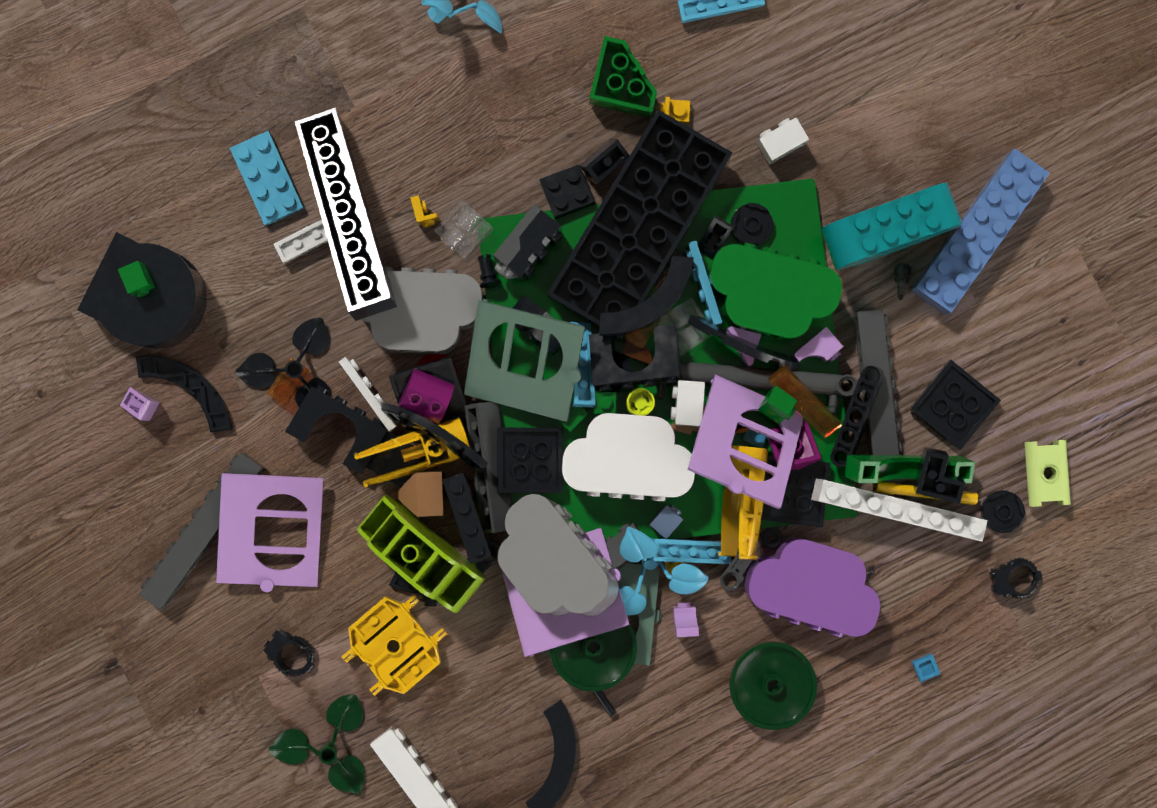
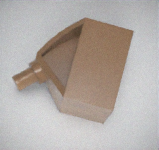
M446 471L415 473L398 491H392L391 497L401 501L417 517L444 516L447 514V493L443 483V479H446Z

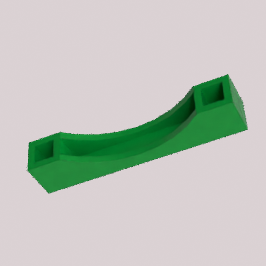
M847 455L845 477L857 483H879L891 479H916L922 456ZM949 456L945 474L962 477L966 483H972L975 462L962 456Z

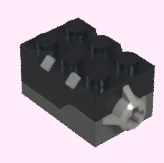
M534 204L494 253L493 256L497 262L495 271L505 279L517 278L521 282L525 279L529 280L536 271L534 266L537 262L542 264L548 257L549 247L551 245L556 247L561 241L562 226Z

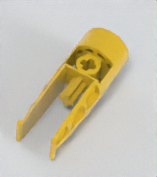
M459 417L436 424L469 446ZM423 430L414 431L373 446L360 453H354V458L360 459L420 440L421 444L401 450L404 462L423 456L426 457L424 461L363 481L364 487L415 474L460 459V457L441 441L437 442L430 437L423 441L421 436ZM434 441L436 444H439L436 451L428 449V446H431L430 442ZM444 451L446 452L447 458L430 463L428 455L438 457Z
M731 445L733 449L767 463L768 449ZM730 456L732 464L744 477L754 481L765 480V471ZM726 486L723 491L722 552H719L718 555L736 557L739 548V559L757 560L758 557L755 556L760 531L763 502L742 493L735 494Z

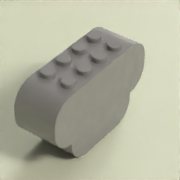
M386 267L397 307L361 319L371 325L374 340L380 346L395 353L447 354L453 351L461 341L462 330L471 329L475 325L478 300L485 299L478 282L469 275L458 273V270L448 269L445 270V273H438L436 269H423V272L414 271V268H401V271H395L392 267Z
M537 494L522 497L506 514L505 528L509 537L503 541L498 551V563L502 571L527 604L537 612L553 616H561L568 612L585 616H596L605 611L616 600L619 589L618 581L610 570L612 565L605 557L602 558L597 554L599 549L591 540L588 541L583 536L586 534L578 523L575 524L570 519L573 516L567 508H562L561 505Z

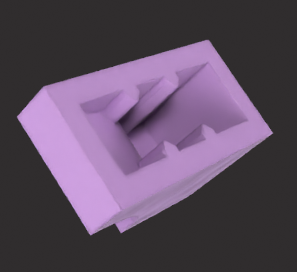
M825 327L792 354L791 357L797 362L806 357L820 358L823 362L829 359L832 362L841 354L839 350L843 346L831 331Z
M678 602L677 606H673L675 635L677 637L699 636L696 607L690 605V602Z

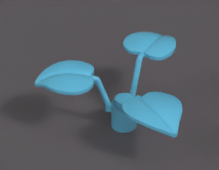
M422 0V5L431 7L427 13L435 23H440L447 16L451 18L458 13L475 8L476 14L482 21L500 34L502 33V23L498 12L491 4L484 0H480L478 4L472 3L452 11L453 6L450 0Z
M627 527L620 543V554L630 562L642 560V569L635 591L629 586L619 588L627 615L639 614L646 607V598L639 593L646 569L653 570L660 565L666 577L671 579L669 588L678 594H691L700 590L707 583L709 576L705 575L696 566L690 564L677 565L669 574L663 561L650 560L657 553L656 543L641 531Z

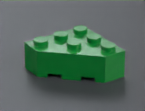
M604 36L589 97V104L651 119L657 95L655 87L650 83L645 71L638 60L635 59L626 41Z

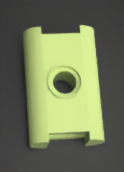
M1066 440L1053 441V445L1037 446V441L1024 442L1029 507L1042 506L1041 502L1058 501V505H1071ZM1046 468L1051 470V477L1049 479H1046L1043 474Z

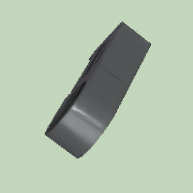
M738 550L737 556L732 558L731 563L728 564L720 576L721 586L729 591L738 588L745 578L742 575L746 573L752 564V560L739 559ZM728 574H732L736 578V583L731 587L724 584V578Z

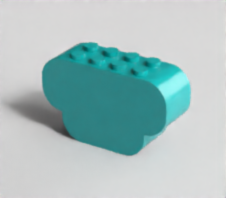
M946 182L837 220L824 226L821 232L835 270L838 271L851 266H858L925 242L961 226L962 221Z

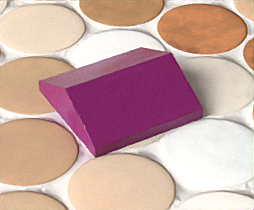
M807 421L802 422L791 470H799L821 460ZM781 427L771 429L783 435ZM767 437L778 464L782 443Z

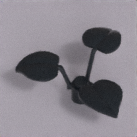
M313 318L297 327L292 338L293 345L303 350L297 360L288 362L285 368L273 369L274 361L270 356L265 353H255L250 355L236 369V374L243 382L256 388L271 386L275 382V372H286L291 378L298 377L305 385L299 387L295 394V401L298 407H300L311 386L316 388L317 385H320L329 390L328 395L331 396L328 385L322 379L313 378L307 383L302 377L303 365L300 363L306 351L311 355H319L327 349L329 335L324 320L322 318Z

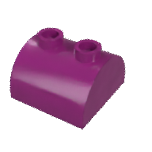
M414 368L398 406L414 412L435 424H439L449 405L454 384Z

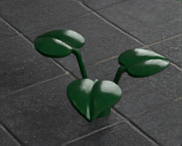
M355 694L343 695L330 704L326 712V720L330 725L336 727L331 742L324 743L320 750H317L310 744H306L307 736L304 732L291 728L283 731L269 747V752L276 759L284 763L300 764L307 759V749H310L315 755H319L322 763H335L330 767L328 773L329 782L333 787L359 795L364 784L363 764L354 755H347L342 760L337 758V747L335 745L339 728L348 732L353 731L362 722L363 710L358 696Z

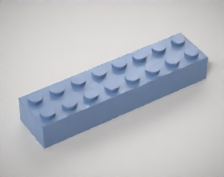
M1015 148L1007 153L961 218L962 225L951 232L910 291L942 314L952 313L1050 173Z

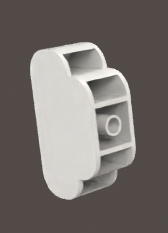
M613 413L597 416L589 424L586 438L577 439L568 445L564 452L562 463L563 477L569 486L579 491H587V496L600 497V492L608 493V497L622 498V494H630L631 499L644 500L645 495L652 496L651 500L666 501V497H678L685 494L694 482L695 473L687 470L692 454L686 448L674 444L675 435L671 425L664 419L655 416Z

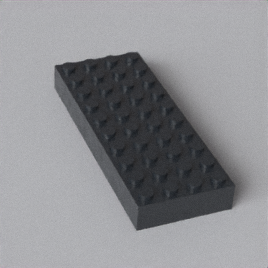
M657 109L548 291L547 297L598 328L600 327L601 313L628 310L647 300L728 164L733 152ZM651 261L660 266L656 273L649 271L648 266ZM626 334L616 335L614 337L622 341Z

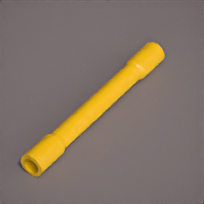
M889 481L873 483V492L937 499L916 494L912 485L896 484ZM963 491L960 503L976 505L978 502L977 492Z

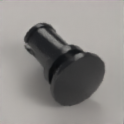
M486 254L485 259L484 255L479 256L477 259L482 274L480 279L483 281L480 287L487 289L500 285V280L495 279L497 273L493 270L491 255Z

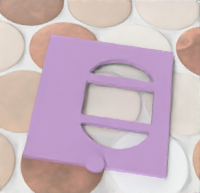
M715 374L711 380L712 386L687 470L722 484L735 494L742 493L780 509L804 413L795 410V413L789 420L785 419L779 424L783 435L741 416L742 413L747 411H759L758 408L765 396ZM737 424L782 443L777 467L731 447ZM730 456L772 474L773 477L766 481L750 480L736 470Z
M222 473L216 583L260 585L261 590L264 592H270L274 585L317 587L323 478ZM287 494L299 499L305 505L307 511L258 509L257 506L269 496ZM255 517L307 519L306 547L255 545ZM255 553L301 554L305 557L294 567L278 570L262 564Z
M602 528L586 532L583 536L597 546L599 549L597 554L602 558L605 557L612 565ZM612 565L610 570L617 581H619L621 573L619 570L613 569ZM502 571L524 657H532L536 653L630 625L620 589H618V595L613 604L596 616H585L572 612L561 616H553L533 610Z

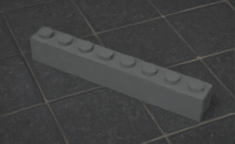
M883 309L856 312L853 314L860 374L867 366H877L884 373L882 385L866 424L869 455H902V446L897 439L900 427L899 422L895 421L894 413L897 412V402L893 399L892 391L895 390L894 379L890 377L892 359L888 357L887 348H890V339L888 335L886 336L885 327L888 326L887 315L883 314ZM873 369L868 372V379L874 382L878 374ZM867 390L862 391L863 402H867L870 398ZM891 479L885 481L898 482L902 481V479Z
M240 453V455L236 454L230 461L231 467L227 473L262 475L266 467L248 454ZM222 474L217 480L219 483L214 490L211 489L205 496L204 500L206 502L204 505L198 507L192 514L193 520L189 525L186 524L179 532L181 537L176 543L173 542L168 547L166 558L164 560L161 559L155 565L153 576L151 578L148 577L141 585L143 590L139 595L159 610L168 606L219 535Z

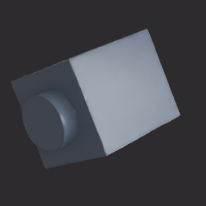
M665 505L649 525L667 539L683 521L680 517L682 512L674 505H671V507Z

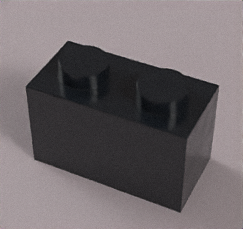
M611 138L579 166L591 182L599 184L625 162L630 155L618 139Z

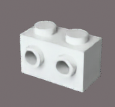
M787 118L778 124L779 127L773 131L768 129L759 135L761 138H759L757 145L769 165L804 146L809 141L797 118L791 121Z
M678 380L677 385H673L672 398H676L675 407H671V420H674V425L700 427L703 417L705 382Z

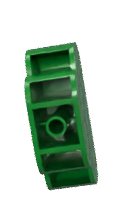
M744 243V246L730 244L721 248L712 260L707 275L713 295L723 300L721 312L728 326L757 333L761 337L781 342L796 339L808 330L811 322L820 321L833 313L839 304L842 293V283L838 274L831 268L820 265L821 262L808 259L807 262L799 260V256L793 254L779 255L778 251L766 248L765 251L759 250L756 245Z

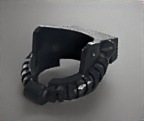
M1014 558V560L1008 561L1007 565L1001 564L999 568H991L989 572L990 579L993 582V585H991L992 593L1003 595L1005 598L1010 596L1016 599L1030 597L1036 591L1035 589L1038 588L1039 580H1042L1041 571L1037 570L1032 561H1028L1025 558ZM1019 566H1026L1033 574L1030 586L1023 591H1015L1009 583L1011 571Z
M280 629L279 631L276 630L272 635L274 638L271 641L268 640L263 646L265 647L263 651L267 654V659L274 661L273 664L276 666V669L278 668V671H281L286 676H301L305 672L310 673L315 667L313 664L315 652L311 644L308 643L309 641H306L305 638L293 636L289 632ZM292 643L301 649H305L307 663L304 667L291 669L285 665L283 659H281V653L287 644Z

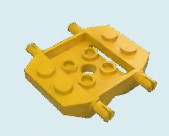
M415 594L403 603L385 596L348 628L351 649L341 657L344 659L350 654L344 660L348 663L353 657L358 655L370 667L378 679V682L369 689L370 692L374 691L372 693L374 696L382 689L405 694L441 663L437 644L448 633L445 631L441 634L445 630L441 627L434 635L430 636L410 612L411 608L420 602L419 598L411 603L417 597ZM397 615L398 619L367 645L364 644V642ZM396 640L399 643L400 648L397 652L389 650V641ZM423 646V650H421L416 656H414L410 661H408L396 673H394L392 676L390 675V673L393 670H395L400 664H402L407 658H409L413 653H415L420 647Z

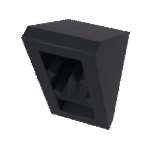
M715 216L698 244L699 250L714 259L734 226Z

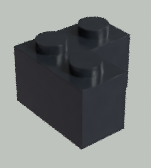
M525 295L513 307V309L552 318L545 310ZM515 324V328L520 332L522 331L530 340L534 338L536 340L534 344L541 350L543 330ZM551 334L548 351L554 354L561 345L557 338Z
M924 447L914 490L916 494L960 504L966 482L962 477L945 474L949 458L946 451Z

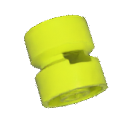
M644 388L633 390L626 399V407L631 415L646 416L655 406L653 394Z

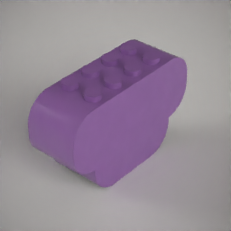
M798 537L784 540L777 547L774 557L763 556L753 561L747 570L744 581L746 596L753 604L764 610L766 615L778 619L782 615L785 616L784 619L797 625H800L802 621L805 622L806 626L817 631L825 628L829 634L841 638L843 634L858 637L869 633L874 628L880 611V601L873 589L864 585L866 569L859 557L843 550Z

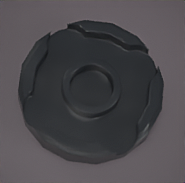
M748 203L741 206L734 212L730 224L734 226L731 231L732 235L743 245L744 243L762 244L769 238L773 230L772 216L764 206L757 203Z
M1006 490L994 491L987 495L982 502L980 510L981 518L988 520L986 526L992 531L999 533H1008L1016 530L1022 524L1021 522L1025 516L1024 504L1020 497Z

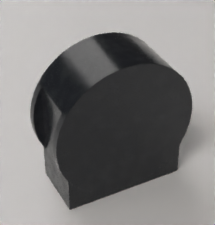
M116 232L77 310L100 321L113 336L124 342L145 348L161 349L181 343L197 329L205 313L207 294L202 276L196 267L185 257L163 246L138 243ZM136 261L145 263L155 288L150 289L149 293L142 297L128 294L119 274V268Z

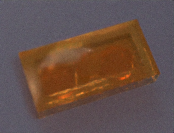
M303 366L302 377L305 378L309 369ZM280 372L267 394L283 405H287L301 384V381L298 377L291 378L286 372Z

